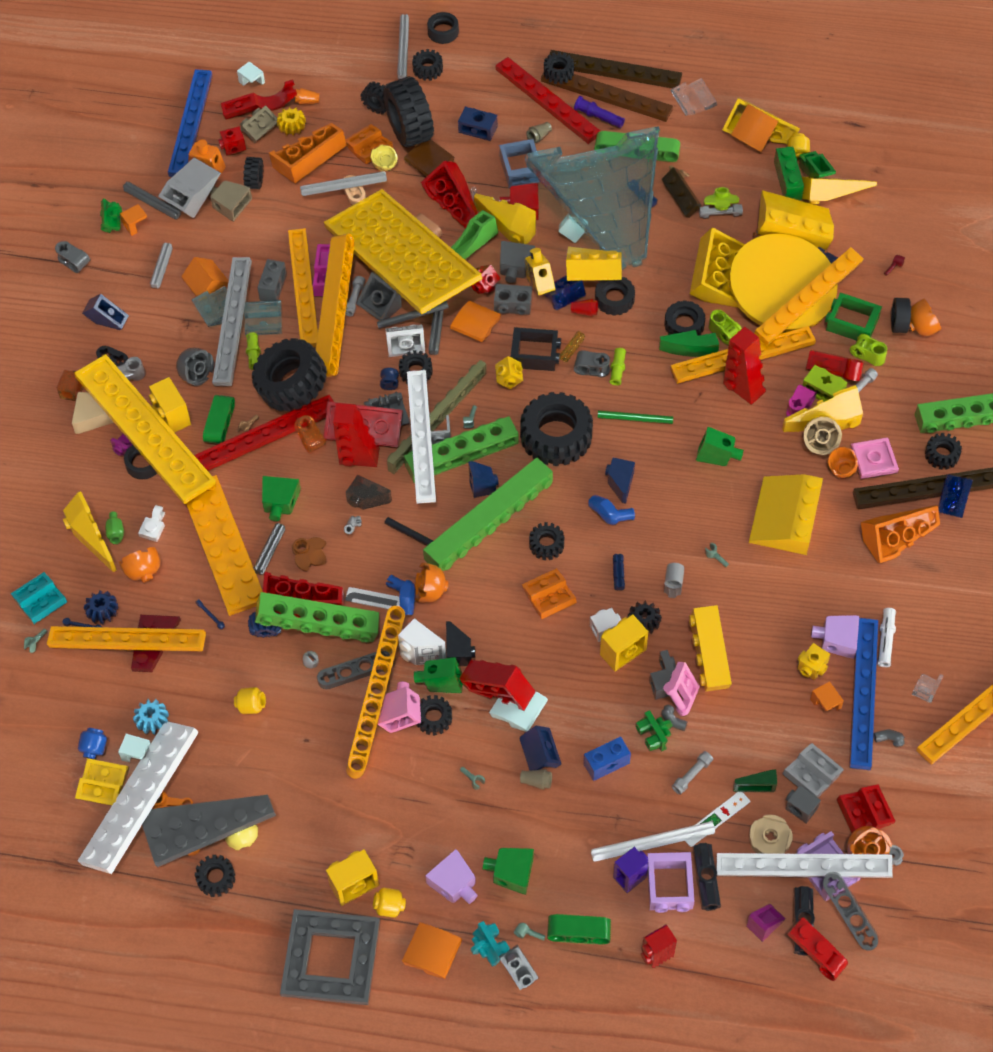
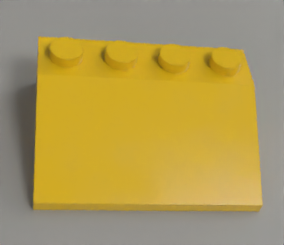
M763 190L761 192L758 234L793 235L810 242L817 248L821 247L825 251L833 241L834 224L829 208Z
M713 227L700 238L690 295L704 302L738 307V303L731 294L729 286L730 268L736 254L745 244Z
M805 474L765 476L761 486L749 543L807 555L823 478Z

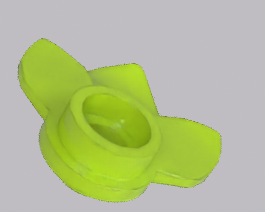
M726 187L716 188L713 195L706 196L704 199L705 205L712 204L715 209L720 211L727 210L730 204L739 203V197L732 195Z

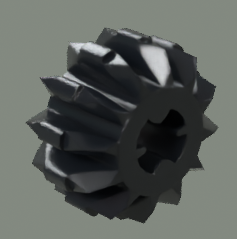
M645 600L641 605L637 601L635 607L631 606L627 618L634 615L650 634L653 633L654 629L658 630L662 616L659 615L660 610L655 608L654 602L647 605Z

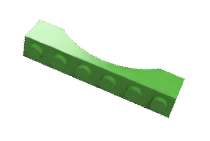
M484 210L479 212L469 221L463 234L451 248L462 258H468L498 234L495 217Z

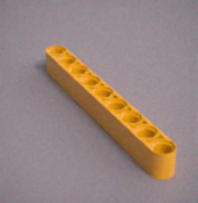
M350 233L334 236L330 241L316 352L325 363L327 377L336 376L339 368L354 252V239Z
M391 606L388 609L346 766L347 775L353 779L363 776L369 758L399 641L398 635L401 633L405 618V611L400 606ZM396 615L399 617V620H393L390 616ZM391 633L395 638H388L386 634ZM386 651L390 656L385 657L381 652ZM376 670H383L386 674L379 675ZM377 688L381 691V693L375 694L371 691V689ZM373 707L376 709V712H369L366 708ZM367 725L371 728V731H364L361 727ZM362 744L366 747V750L360 751L356 746ZM357 763L361 766V769L355 770L351 765Z

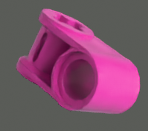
M799 384L789 400L786 416L789 417L804 408L808 409L814 402L817 392Z

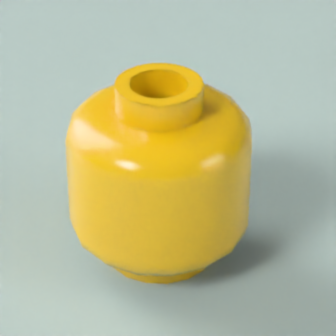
M796 133L788 139L787 147H794L797 161H799L800 154L810 152V140L804 134Z
M257 687L242 688L238 691L237 696L234 697V706L244 715L260 713L266 705L265 694Z
M381 888L379 892H375L373 909L376 910L379 916L395 918L399 915L400 911H404L406 899L402 898L400 890Z

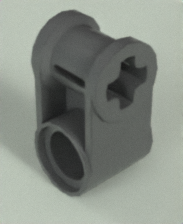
M61 241L55 246L58 261L75 273H79L90 262V257L86 252L76 248L69 242Z
M581 350L577 352L574 371L579 375L605 377L610 373V357L605 353Z

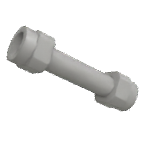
M733 204L732 207L723 211L709 208V206L699 208L700 218H709V215L733 214V216H739L743 214L742 204Z
M356 276L353 280V290L349 302H347L346 316L351 317L356 311L355 304L359 292L363 290L366 281L362 276Z
M869 368L862 374L863 378L856 384L858 393L868 383L876 379L878 376L876 370Z
M706 751L701 753L697 757L695 765L682 778H678L671 786L672 789L679 795L685 792L688 788V783L703 767L707 768L711 764L713 757Z

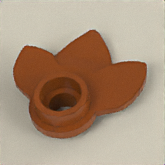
M313 537L309 540L304 538L295 540L292 545V552L295 555V563L299 569L307 571L310 565L320 566L327 562L326 556L321 550L326 545L325 540L318 537Z

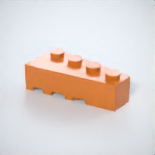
M330 123L313 131L309 137L303 136L292 145L286 144L282 146V150L269 152L272 167L293 183H297L347 145L343 130Z

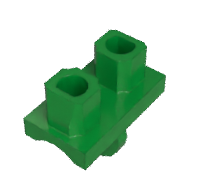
M104 198L102 199L100 211L102 231L111 233L112 230L119 231L121 228L120 213H122V207L119 203H111Z
M650 710L645 712L644 718L636 722L635 727L640 735L648 731L651 733L652 736L645 739L648 750L652 751L659 748L662 752L667 749L665 744L668 740L666 737L671 735L669 729L673 724L670 720L663 721L662 717L655 720Z

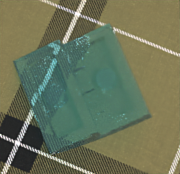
M226 286L211 294L206 291L192 299L208 327L222 324L227 295Z
M281 300L245 302V336L251 332L258 335L282 334Z

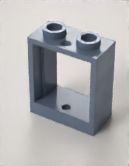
M533 139L499 145V157L509 188L511 186L543 182V169ZM531 153L535 166L511 170L507 157Z

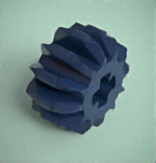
M101 590L96 595L92 593V598H86V604L84 605L86 617L91 619L94 624L99 621L103 625L104 620L111 622V617H116V611L119 610L116 597L114 595L111 596L108 591L104 594Z
M256 612L249 616L248 627L251 635L270 638L281 632V627L263 626L260 623H255Z

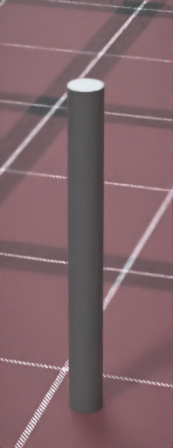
M444 301L422 315L415 310L379 321L377 325L381 329L447 309L449 306L447 301Z

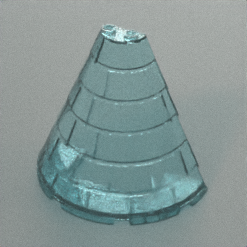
M659 126L628 132L616 146L560 157L562 155L561 147L527 153L525 162L528 169L569 213L570 217L584 230V233L599 247V250L622 252V270L629 265L637 267L643 264L642 260L647 258Z

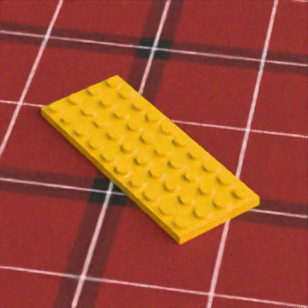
M383 189L324 221L325 228L334 236L350 233L354 239L353 253L421 315L482 279L481 273Z

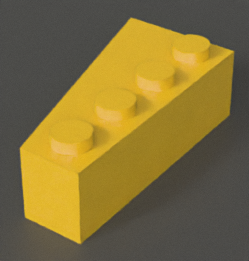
M718 605L693 608L691 615H689V623L693 634V645L697 653L696 663L697 666H700L701 674H699L700 685L704 686L705 692L729 689L732 682Z

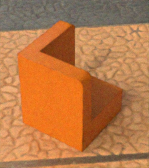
M139 204L120 213L122 224L131 236L138 233L136 223L147 218L146 213Z
M830 681L814 689L810 698L814 706L820 703L825 711L834 707L837 711L840 710L844 701Z

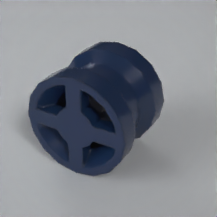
M395 368L382 369L380 372V377L382 378L380 380V387L384 390H395L398 388V370Z

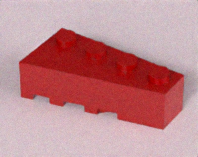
M744 326L729 340L723 384L728 390L735 392L752 405L766 392V387L762 385L765 379L764 375L761 374L763 363L759 359V356H761L759 337Z
M336 403L333 426L339 465L377 467L380 448L374 443L373 435L369 434V428L367 424L363 423V417L356 404Z
M264 572L262 590L264 593L344 606L343 587L317 582V584L309 583L305 579L298 581L289 579L285 575L278 577L273 576L269 572Z

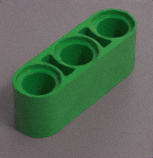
M214 395L203 431L204 442L220 444L225 441L235 407L234 397Z
M553 914L548 917L547 939L554 942L609 944L611 941V919L596 916Z

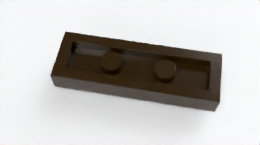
M673 167L662 178V181L685 216L690 218L702 205L679 170Z

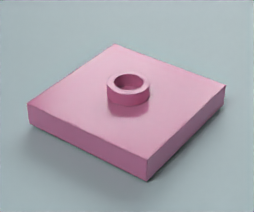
M888 438L851 444L850 448L854 451L858 460L857 469L860 479L898 473L899 468Z

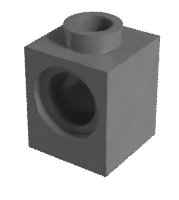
M799 786L796 791L791 790L786 797V801H788L786 810L807 824L818 810L821 800Z

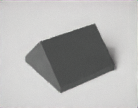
M374 272L369 276L356 302L357 305L379 321L390 318L402 307L401 296Z

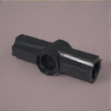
M699 843L693 846L701 907L702 910L713 911L721 908L712 844ZM709 874L712 878L706 880L701 875Z
M808 886L794 888L793 926L798 922V918L804 917L814 927L813 888ZM794 942V953L807 956L808 954Z

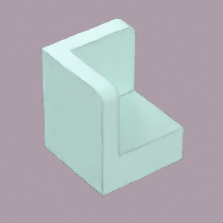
M251 62L246 63L237 70L239 83L243 86L255 80L260 84L265 83L263 71Z
M569 212L559 224L558 231L576 243L586 231L587 223L572 212Z
M126 734L118 753L121 760L130 763L132 757L142 760L151 743L147 739Z

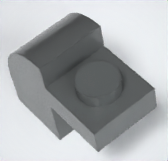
M668 650L660 651L659 663L662 670L650 673L649 683L655 700L670 696L665 693L663 687L670 681L676 664L674 657H670Z

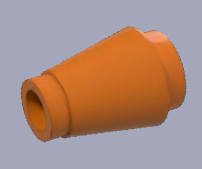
M303 88L296 89L295 103H299V105L319 103L320 93Z

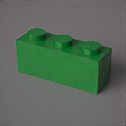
M794 147L776 148L774 165L782 195L802 200L804 184Z

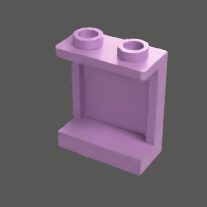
M832 831L826 835L821 833L814 839L813 843L810 845L806 843L797 849V854L844 853L833 840L834 834ZM807 877L824 901L829 900L830 897L823 886L824 877ZM832 877L829 878L828 885H833L836 889V893H833L834 896L845 890L844 888L838 889V879L833 880ZM842 877L848 887L861 879L858 877Z

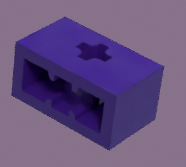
M634 846L615 861L613 878L626 893L630 892L647 878L648 857L643 851H638Z

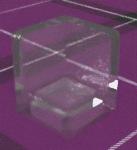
M922 674L915 685L912 695L931 703L944 675L940 674L936 680Z

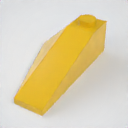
M802 177L804 184L802 198L809 200L811 204H819V201H828L876 186L877 182Z
M481 194L474 195L476 209L479 212L484 210L493 215L496 219L498 230L509 241L528 244L535 236L536 211L519 203L512 205L508 204L506 200L499 202L495 201L493 197Z
M856 385L833 393L834 397L825 402L823 400L816 402L817 405L810 410L804 408L785 418L782 427L783 432H802L807 423L820 416L835 420L841 430L857 427L861 424L863 411Z

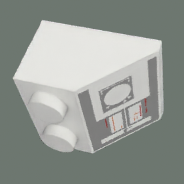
M422 324L385 329L389 357L407 355L409 351L413 354V350H416L418 354L419 351L425 353Z
M413 619L398 635L400 655L407 662L410 661L414 665H424L429 660L446 658L445 641L416 619Z

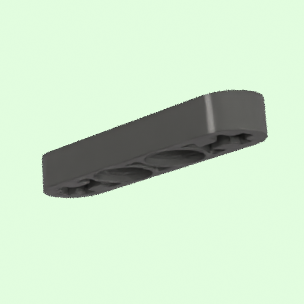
M386 651L381 652L385 657L390 656ZM376 652L321 670L317 675L318 685L322 689L327 690L370 676ZM367 662L371 667L365 671L361 670L360 665ZM343 669H349L352 672L348 677H343L340 673ZM335 672H337V677H338L337 680H336V678H335V676H334V673H335ZM325 676L329 678V682H326L324 680Z
M837 872L827 873L823 880L824 889L858 944L865 950L875 949L878 945V934L846 882ZM830 877H832L833 880H839L837 882V887L839 890H841L842 888L845 889L844 891L839 892L836 896L833 895V893H836L835 887L833 885H828ZM841 896H848L851 899V905L842 907L838 900ZM853 915L862 917L863 923L860 926H854L851 923L850 918ZM866 926H868V928L865 929L866 934L869 937H874L872 939L873 944L871 945L868 942H863L865 936L861 930H863Z

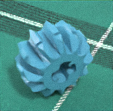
M147 699V704L139 703L140 708L134 709L135 716L133 720L138 730L143 729L145 734L151 730L152 734L155 735L156 729L160 730L162 725L168 722L167 717H169V713L165 710L166 707L163 703L159 704V701L156 699L151 703Z

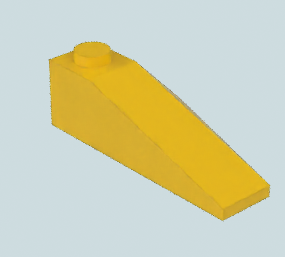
M739 97L722 129L731 134L746 106L750 104L778 120L768 141L787 144L788 139L800 130V128Z
M80 491L63 510L66 517L63 519L66 529L71 528L73 535L112 572H115L117 570L112 557L102 539L96 522H94L88 504Z

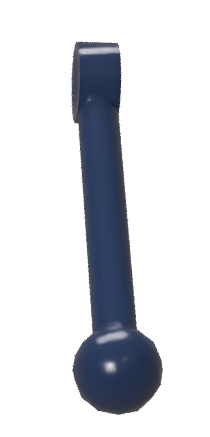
M199 599L195 601L197 606L206 612L219 629L225 627L224 622L219 621Z
M64 618L62 621L63 625L66 627L70 625L79 627H102L99 624L94 626L71 621L69 618Z

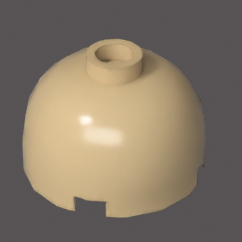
M822 416L814 418L807 423L803 433V439L808 449L820 455L830 454V452L838 448L842 438L841 428L836 421Z

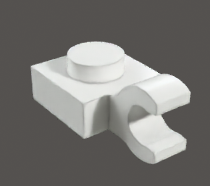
M155 505L152 518H145L138 532L139 537L155 542L158 541L165 527L164 522H161L165 515V512L162 511L163 507Z

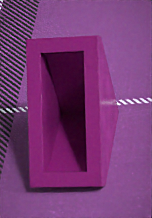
M768 904L750 914L746 927L763 942L786 918L771 904Z

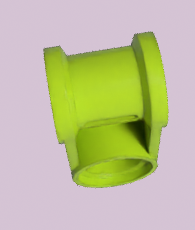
M719 309L712 311L708 325L709 330L716 333L717 337L724 344L729 345V340L742 328L724 311Z
M860 334L856 344L850 347V352L856 358L869 362L874 366H881L886 361L887 346L866 334Z

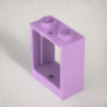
M691 852L648 853L647 875L650 910L663 913L668 910L687 912L693 909L694 888ZM685 868L687 897H656L654 869Z

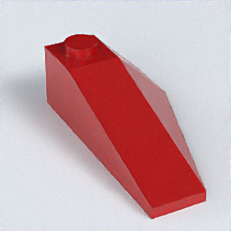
M443 161L421 182L428 196L439 203L441 208L447 210L465 228L469 221L478 214L465 177L456 162Z

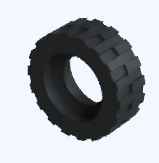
M622 277V280H600L595 289V300L598 301V308L600 311L612 316L627 313L635 302V287L632 285V282L626 277ZM609 290H620L623 292L624 297L619 301H611L607 299L606 293Z
M677 301L667 308L664 321L665 330L668 332V335L696 330L697 335L700 336L705 327V313L698 304L692 301ZM680 315H688L694 319V323L692 326L682 327L677 325L676 318Z

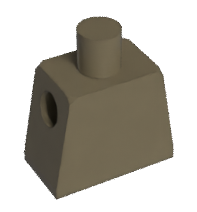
M223 181L218 188L213 186L208 194L211 196L212 207L233 222L252 200L249 187L229 181Z

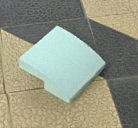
M535 692L525 711L518 709L519 706L517 704L509 702L506 705L501 702L502 699L498 698L489 713L493 718L506 721L511 727L527 732L548 699L542 694Z

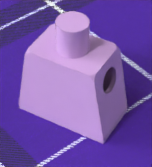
M827 616L824 627L812 626L811 638L823 639L822 649L827 652L854 659L857 650L859 616Z
M454 850L425 875L426 883L452 903H455L462 897L470 904L478 896L472 889L476 884L475 876L457 850Z

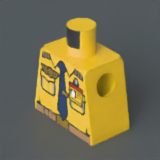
M540 248L531 249V256L525 258L527 282L538 295L555 291L549 261L541 253Z

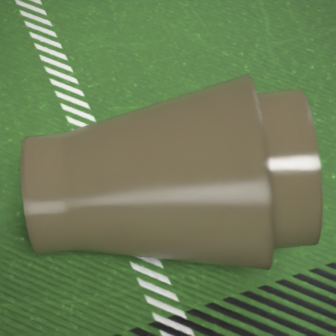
M549 122L529 127L526 132L528 140L533 139L534 143H538L552 130Z
M547 769L522 770L520 782L545 790V788L549 789L552 783V772L547 771Z

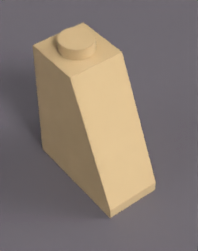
M78 392L72 420L75 434L114 423L88 392Z

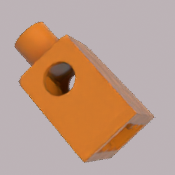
M203 139L194 143L188 155V162L196 158L220 172L221 176L226 166L219 149L208 145L207 141Z

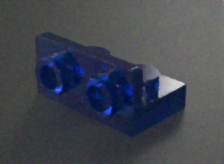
M566 275L554 282L555 291L543 294L552 300L554 309L559 310L571 302L584 297L586 292L583 280L567 281Z
M947 475L938 505L939 512L963 518L973 480Z

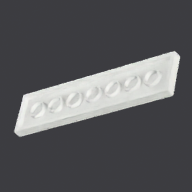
M172 722L162 725L150 744L149 749L145 752L143 759L138 763L118 795L116 802L113 803L78 859L81 865L112 874L199 733L195 728Z

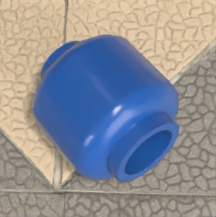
M87 728V731L81 732L78 750L84 753V758L95 759L96 756L104 754L107 737L103 734L104 731Z

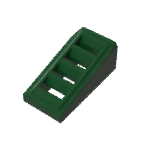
M776 769L735 779L733 792H775L777 786Z

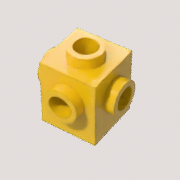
M507 356L495 364L498 384L512 389L523 381L521 362Z
M813 643L807 652L803 650L799 655L797 670L803 676L815 680L818 675L822 676L826 672L830 653Z

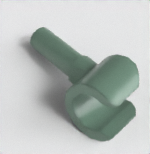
M474 405L472 407L469 417H463L464 428L474 427V415L477 406Z
M710 543L712 550H708L705 547V553L708 558L717 559L725 567L729 565L717 553L716 544Z
M43 629L36 636L25 638L24 649L30 647L29 652H35L36 642L47 633V630Z
M461 767L460 771L472 781V787L475 790L480 788L475 783L476 780L485 784V778L482 775L475 776L466 768Z
M525 923L518 924L514 931V934L521 939L526 934L543 941L545 939V935L533 931Z

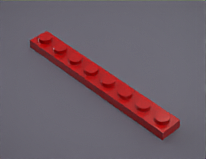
M507 57L496 64V71L583 141L590 144L596 139L597 133L601 130L512 59Z
M330 394L308 405L302 406L298 410L295 409L194 456L209 471L326 418L328 402L334 401Z

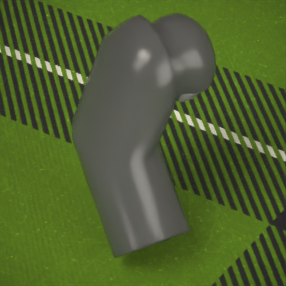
M668 704L665 705L664 710L661 711L663 719L665 721L670 720L673 724L672 727L685 731L688 721L676 718L673 714L675 711L674 707Z
M887 729L873 733L876 743L893 740V745L896 747L905 744V737L900 732Z

